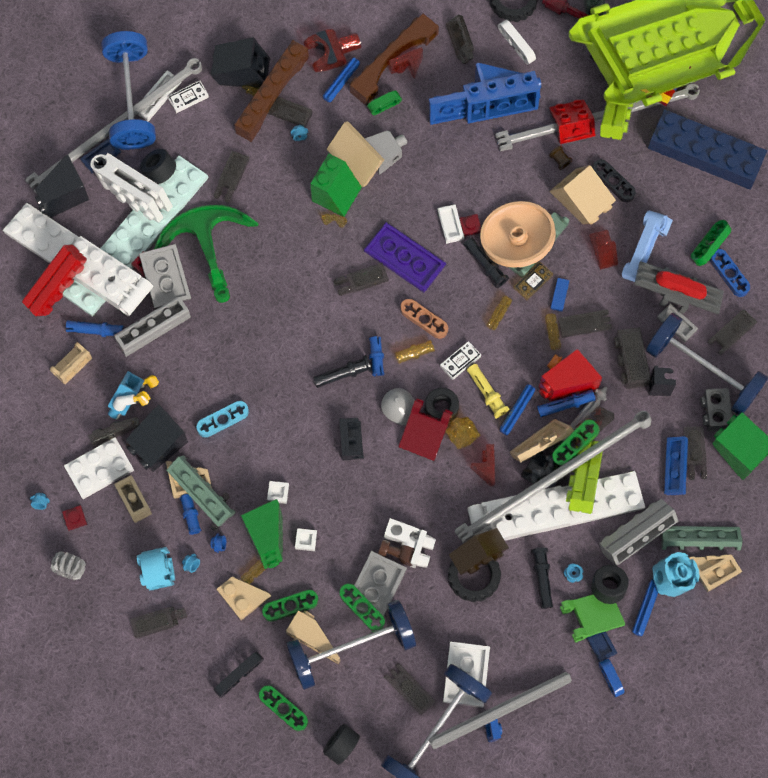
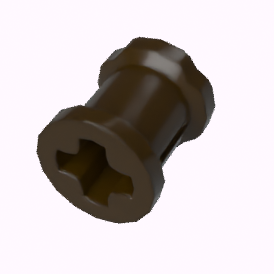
M562 145L553 149L549 154V157L553 158L559 165L558 168L560 170L570 165L573 160L563 151Z

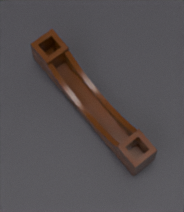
M422 14L419 18H414L411 25L407 29H403L399 37L395 41H391L383 53H379L375 57L374 62L363 69L359 77L352 79L350 82V93L367 106L378 95L377 84L386 67L406 50L422 44L427 46L439 34V26L425 14Z
M294 40L291 41L235 123L237 135L250 142L253 141L283 88L302 69L308 60L307 47Z

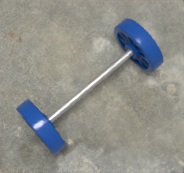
M119 31L106 36L102 40L101 45L102 54L107 60L116 63L123 62L128 120L120 121L110 127L109 140L111 145L122 150L146 148L156 140L155 126L148 121L134 119L129 62L138 61L146 56L148 52L147 39L137 32Z

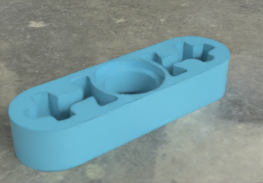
M237 401L201 419L196 426L198 434L202 437H210L245 419L249 413L247 404L243 401ZM237 407L245 408L243 409V414L240 415L239 412L233 414L234 419H231V415L228 411L231 410V412L234 413L237 411ZM220 415L228 417V421L225 424L218 423L217 419ZM214 419L217 428H214V425L209 427L208 432H205V430L201 431L203 424L209 426L212 424L211 420Z

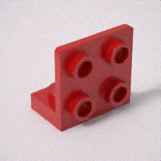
M574 100L570 103L549 107V111L557 124L560 144L595 137V119L584 100Z

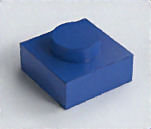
M497 719L485 725L488 742L497 741L501 738L502 726L498 723Z

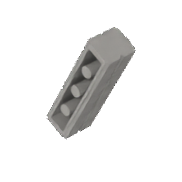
M178 296L172 302L166 303L143 317L139 322H135L115 334L114 338L127 357L191 318L190 312L180 296Z
M663 499L651 503L641 514H636L627 524L621 525L616 532L603 538L602 542L599 543L602 553L614 565L618 566L678 522L676 512Z

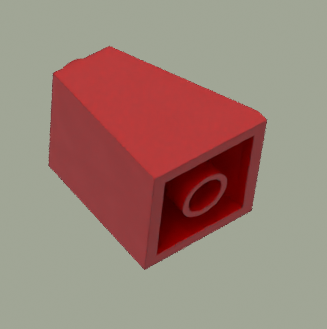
M577 349L542 375L538 387L539 393L544 399L548 398L552 402L572 396V393L579 394L591 389L595 392L594 390L599 388L602 377Z

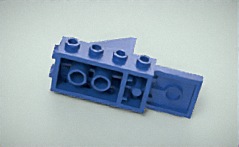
M476 63L475 83L471 82L463 85V92H454L449 95L429 98L430 125L466 118L469 124L537 110L539 107L540 88L542 87L539 77H536L535 71L520 73Z

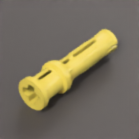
M477 364L470 366L467 372L484 395L485 404L490 406L494 412V417L497 419L509 411V407L504 405L500 399L501 395L493 390Z

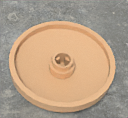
M525 201L511 202L495 209L484 221L480 233L482 247L486 255L499 265L514 268L525 267L541 260L551 250L556 237L555 225L551 215L543 207Z

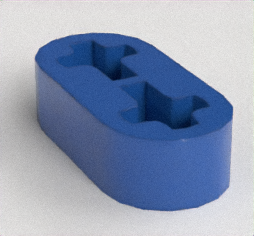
M605 659L599 662L600 670L612 695L618 697L624 694V688L611 661Z

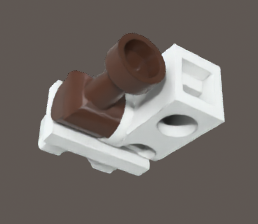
M390 518L384 534V539L386 540L382 541L378 554L386 556L388 553L399 558L402 564L416 568V566L427 568L430 556L422 554L421 549L423 547L433 550L436 539L426 535L427 531ZM389 541L401 543V547L390 546Z

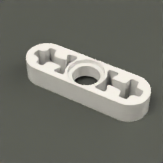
M508 20L498 24L500 33L510 45L515 47L514 50L526 65L536 60L533 50Z

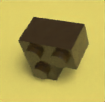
M498 528L475 535L451 552L449 556L460 575L465 573L471 575L480 570L479 566L481 564L486 565L492 560L497 561L504 556L503 552L509 549Z

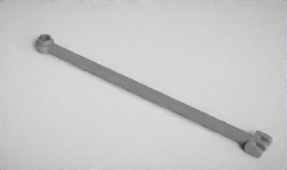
M190 59L184 69L133 106L134 117L191 74H199L202 70L199 59ZM128 110L67 154L71 161L74 162L108 137L111 126L120 121L128 120ZM61 160L39 176L34 172L25 181L27 184L31 183L30 187L34 189Z
M689 84L685 89L676 91L669 102L684 98L696 99L700 93L698 85ZM693 91L695 94L691 95L688 92ZM642 101L634 103L633 107H629V109H632L631 112L661 105V103L657 102L645 106ZM604 110L592 113L595 122L602 120ZM553 123L511 135L506 130L496 133L495 137L499 139L497 140L498 145L505 144L499 147L500 151L512 149L513 143L558 132L557 124Z
M647 411L638 412L632 421L470 526L464 523L455 530L456 535L464 544L474 537V534L639 427L642 429L648 428L652 421L650 414Z

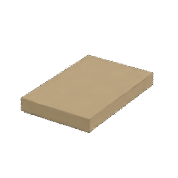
M344 122L327 148L331 155L347 163L362 187L369 183L385 160L349 122Z

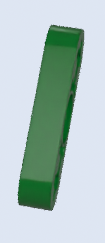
M726 220L716 222L692 252L691 258L697 266L705 265L731 233V227Z
M593 420L584 421L553 452L554 462L562 466L575 458L599 434V425ZM587 425H594V432H588L585 435V437H587L588 439L585 441V439L581 435H579V433L581 432L582 434H584L587 431ZM580 438L581 446L579 448H572V439ZM567 445V447L574 453L571 455V453L568 452L565 455V461H558V459L560 458L558 454L560 452L564 454L567 451V449H565V446Z
M343 585L340 589V598L370 631L376 632L383 629L385 626L383 615L354 585ZM344 590H353L352 595L357 599L353 606L350 604L353 600L349 596L344 597ZM359 603L367 604V612L359 613L356 609ZM371 611L374 612L371 614V616L375 620H377L378 618L380 619L379 627L377 625L371 626L372 620L369 617L367 618V620L364 619L370 614Z
M306 590L269 602L262 609L263 616L267 621L273 622L295 615L298 610L304 612L313 609L318 604V595L313 590ZM306 595L315 597L312 600V604L304 602L302 603L303 607L299 608L298 597H300L301 601L306 599ZM287 601H294L296 603V608L293 611L285 609ZM281 603L284 614L277 611L274 613V617H271L270 614L266 615L269 607L275 610L279 608L277 604Z
M264 686L260 690V701L293 730L303 731L307 727V716L274 687ZM265 691H272V697L276 700L278 696L281 698L275 703L274 707L270 706L273 704L272 700L269 698L264 700L265 695L263 693ZM281 703L288 704V713L280 714L278 706ZM293 710L296 711L293 714L298 719L303 717V726H294L295 721L291 717L289 721L286 719L292 714Z

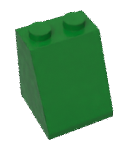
M331 154L327 155L310 183L312 202L342 217H345L362 188L347 163Z
M741 413L738 417L733 415L727 422L729 426L725 430L721 428L714 435L716 439L712 444L735 473L744 480L768 456V436L746 415Z
M275 499L241 515L245 529L264 569L274 568L283 561V515L279 502Z

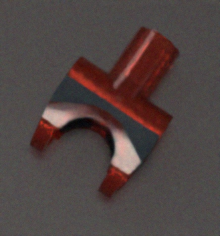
M333 29L318 32L308 37L303 43L308 50L316 48L325 52L319 60L312 64L315 72L344 66L347 62L344 54L361 48L357 33L337 38Z

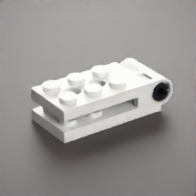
M109 153L106 156L102 154L96 155L91 160V167L102 186L116 195L120 202H127L134 211H141L148 220L151 221L153 219L159 223L163 219L160 210L163 208L169 212L173 207L163 187Z

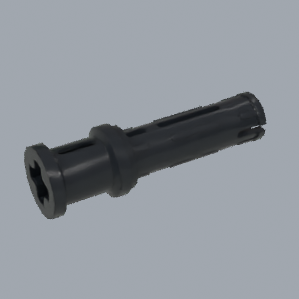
M472 237L464 242V247L483 267L484 274L491 278L496 288L501 287L508 281V275L503 274L499 269V265L490 260Z
M364 355L362 359L353 362L350 360L347 365L313 376L316 387L319 388L345 377H356L359 373L370 372L372 369L367 356Z
M535 548L530 551L533 554V570L536 572L540 607L541 609L553 608L548 573L551 568L547 560L548 548Z

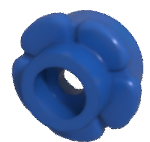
M217 533L211 539V548L217 553L225 551L226 537Z

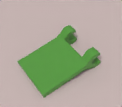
M594 595L561 602L562 606H560L562 614H567L574 610L581 628L573 630L572 638L574 642L625 626L624 619L616 603L605 604L597 600Z

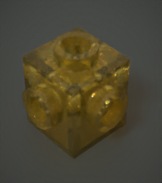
M469 417L455 418L450 422L451 426L446 430L449 439L455 444L457 449L468 447L481 436Z

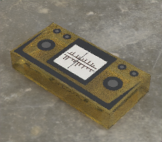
M538 262L513 289L528 300L553 276V273L541 262Z

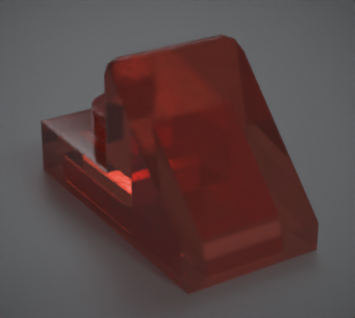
M422 47L389 60L391 74L402 73L408 68L415 79L423 59Z
M608 230L590 234L589 238L600 270L617 266L616 243L611 241Z
M486 444V449L482 450V462L486 463H471L470 468L489 486H494V444Z

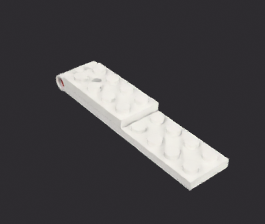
M28 203L22 207L3 229L5 234L48 263H51L63 245H74L87 258V261L84 264L83 271L76 274L73 279L127 316L131 315L153 288V285L141 277L140 274L82 236L78 237Z
M633 471L598 479L591 514L582 513L581 511H570V502H566L567 491H572V487L556 486L542 490L474 535L498 528L504 540H510L644 510L645 505L636 473ZM515 496L468 507L471 524ZM505 516H510L512 519L506 520Z

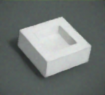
M270 481L267 502L277 499L279 503L287 504L289 483Z
M297 528L295 549L315 551L317 530Z

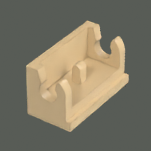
M77 342L74 348L55 367L52 366L50 368V371L63 384H66L92 359L91 354Z

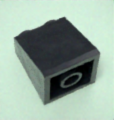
M254 37L215 45L211 76L222 86L260 88L268 76L270 57Z
M69 155L65 156L35 188L38 195L35 199L42 214L46 213L49 218L89 200L84 184Z
M157 405L126 439L128 445L126 449L133 457L137 455L141 459L139 463L145 470L150 469L154 472L186 445L188 441L185 432L160 405Z

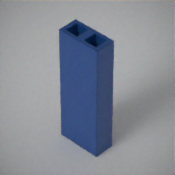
M557 279L551 305L552 310L563 312L570 280Z

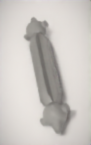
M607 387L594 390L596 401L587 403L570 426L574 431L584 421L590 419L599 407L601 400H607Z

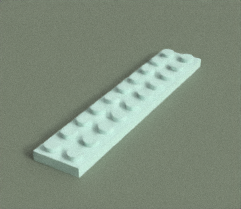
M181 156L175 159L176 170L167 181L158 184L163 187L173 206L169 212L163 208L160 210L163 219L159 223L153 219L150 221L141 211L136 212L132 210L100 248L130 269H133L131 263L139 256V253L149 250L159 238L163 229L180 213L208 179L207 174ZM75 280L63 292L65 298L92 317L105 302L104 299Z

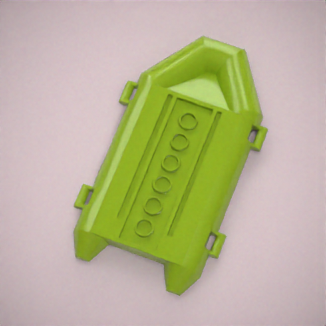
M635 0L611 9L608 3L591 8L592 15L579 19L569 31V38L571 41L585 44L609 85L608 89L604 92L606 102L628 106L642 101L645 106H649L662 101L661 94L712 75H715L718 80L735 75L734 67L740 64L766 20L754 0ZM727 2H735L733 7L743 24L753 22L755 19L758 26L730 63L724 65L720 62L740 24L732 10L721 8V6ZM606 12L605 15H598L599 13ZM647 89L650 93H645L641 90Z

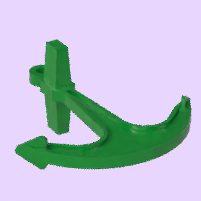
M206 205L190 209L174 218L163 229L154 250L168 246L181 233L194 234L198 238L209 265L210 272L208 276L214 290L215 299L220 303H224L229 300L230 293L228 288H226L227 283L223 270L219 269L211 234L212 229L217 223L222 221H231L247 227H257L259 224L235 208L223 205Z

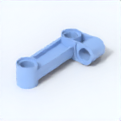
M647 211L643 220L645 228L631 262L626 263L623 268L622 277L624 279L635 282L639 262L647 263L658 234L667 236L673 221L672 219L660 213Z

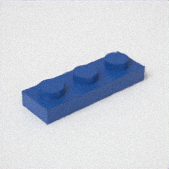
M685 436L667 438L664 490L666 495L686 494L688 438Z

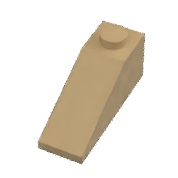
M298 610L286 630L287 635L294 639L298 638L302 644L318 653L332 649L333 646L316 620H314V616L307 611L302 613ZM337 653L326 657L337 664L340 662V657Z

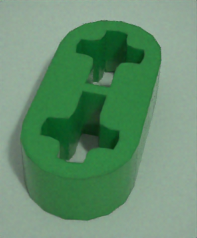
M391 91L371 101L367 107L374 116L399 104L402 98L398 91Z

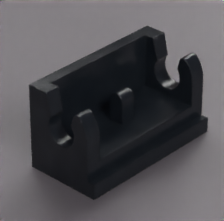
M654 366L649 377V395L671 396L676 386V380L666 379L664 374H672L674 370Z
M359 418L339 419L342 460L364 459L361 421H359Z

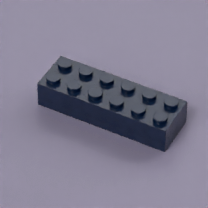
M665 109L648 147L652 151L750 190L768 151Z

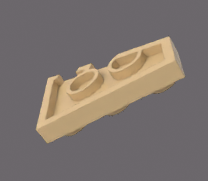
M554 419L511 450L510 454L519 462L526 461L533 455L567 438L574 430L571 426Z

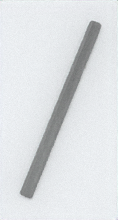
M564 672L429 739L430 746L433 749H437L571 683L570 674Z

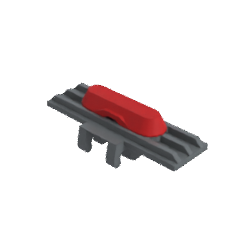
M640 261L634 285L661 294L663 298L659 302L660 306L665 307L669 301L681 305L678 310L680 313L684 314L689 308V304L715 314L720 312L723 290L698 282L696 277L690 278L671 271L668 267L662 269Z

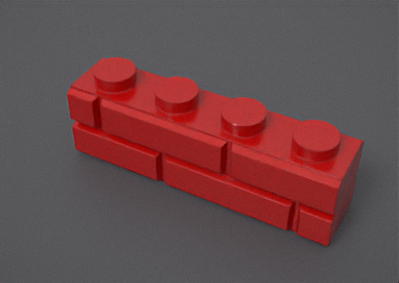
M63 245L22 300V303L29 308L34 316L49 315L53 310L52 306L63 297V291L73 284L75 275L83 271L87 258L74 245Z

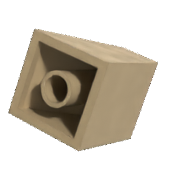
M590 165L575 169L549 191L583 225L595 223L599 219L598 216L602 212L606 213L613 207L611 204L616 201Z

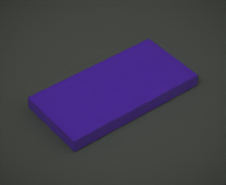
M387 222L364 249L365 253L423 293H425L446 266L444 261Z

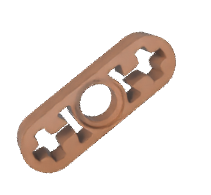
M406 299L401 303V313L407 319L435 338L442 339L447 335L448 325L445 321L412 299ZM410 305H412L413 311L409 310L408 312H406L405 306L409 307ZM427 315L430 320L428 323H421L419 317ZM433 320H435V326H443L444 332H436V327H434L433 325L431 326Z

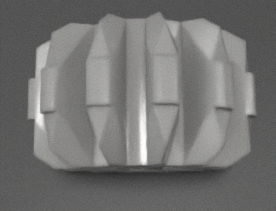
M58 552L53 557L50 568L57 575L78 580L83 575L86 564L83 559L74 554Z

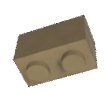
M132 475L114 484L134 523L152 514Z

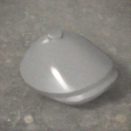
M395 388L385 394L381 408L384 415L391 421L399 425H407L415 400L408 391Z

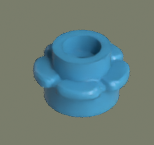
M302 125L295 126L290 132L293 140L301 141L307 139L308 129Z
M36 493L30 497L31 506L40 510L46 509L47 503L50 500L43 493Z
M196 554L187 555L183 559L184 571L193 573L199 567L200 559L196 557Z
M569 564L568 568L564 570V576L571 583L579 582L583 578V569L577 564Z

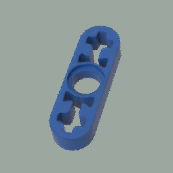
M718 249L710 259L711 264L734 295L738 297L746 296L750 290L749 282L726 251ZM716 255H717L718 257H720V256L723 257V258H722V262H721L720 260H717V261L715 260ZM725 270H733L735 276L727 277L725 275ZM738 284H739L740 286H743V285L745 286L744 291L741 290V289H740V290L737 289Z

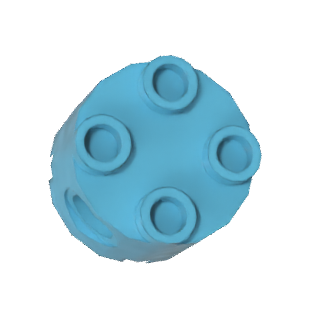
M167 547L145 551L137 555V563L142 569L140 582L142 586L146 585L149 591L175 584L173 582L175 580L172 558H167L166 554L170 553Z
M677 552L665 557L653 566V580L659 594L676 597L695 587V584L699 581V569L696 562L687 557L689 555Z

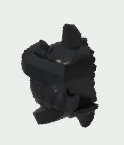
M539 452L522 471L521 477L535 484L558 469L560 465L554 462L553 456H546L543 452ZM554 482L548 487H553L556 484V482Z

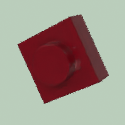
M478 214L459 218L464 237L481 233Z
M81 505L62 512L68 531L88 525Z

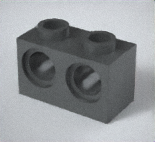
M729 388L706 389L703 396L700 397L701 407H704L705 414L702 417L703 425L707 426V431H719L721 428L725 430L729 426L727 422L732 417ZM710 398H716L719 404L712 403ZM713 416H718L721 422H715Z

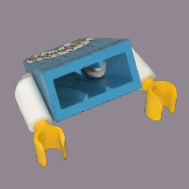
M127 371L108 404V407L111 408L108 415L118 419L120 415H125L131 404H136V401H139L141 406L148 404V400L151 398L147 392H138L140 388H144L145 384H148L150 389L157 386L159 381L156 376L151 375L143 380Z

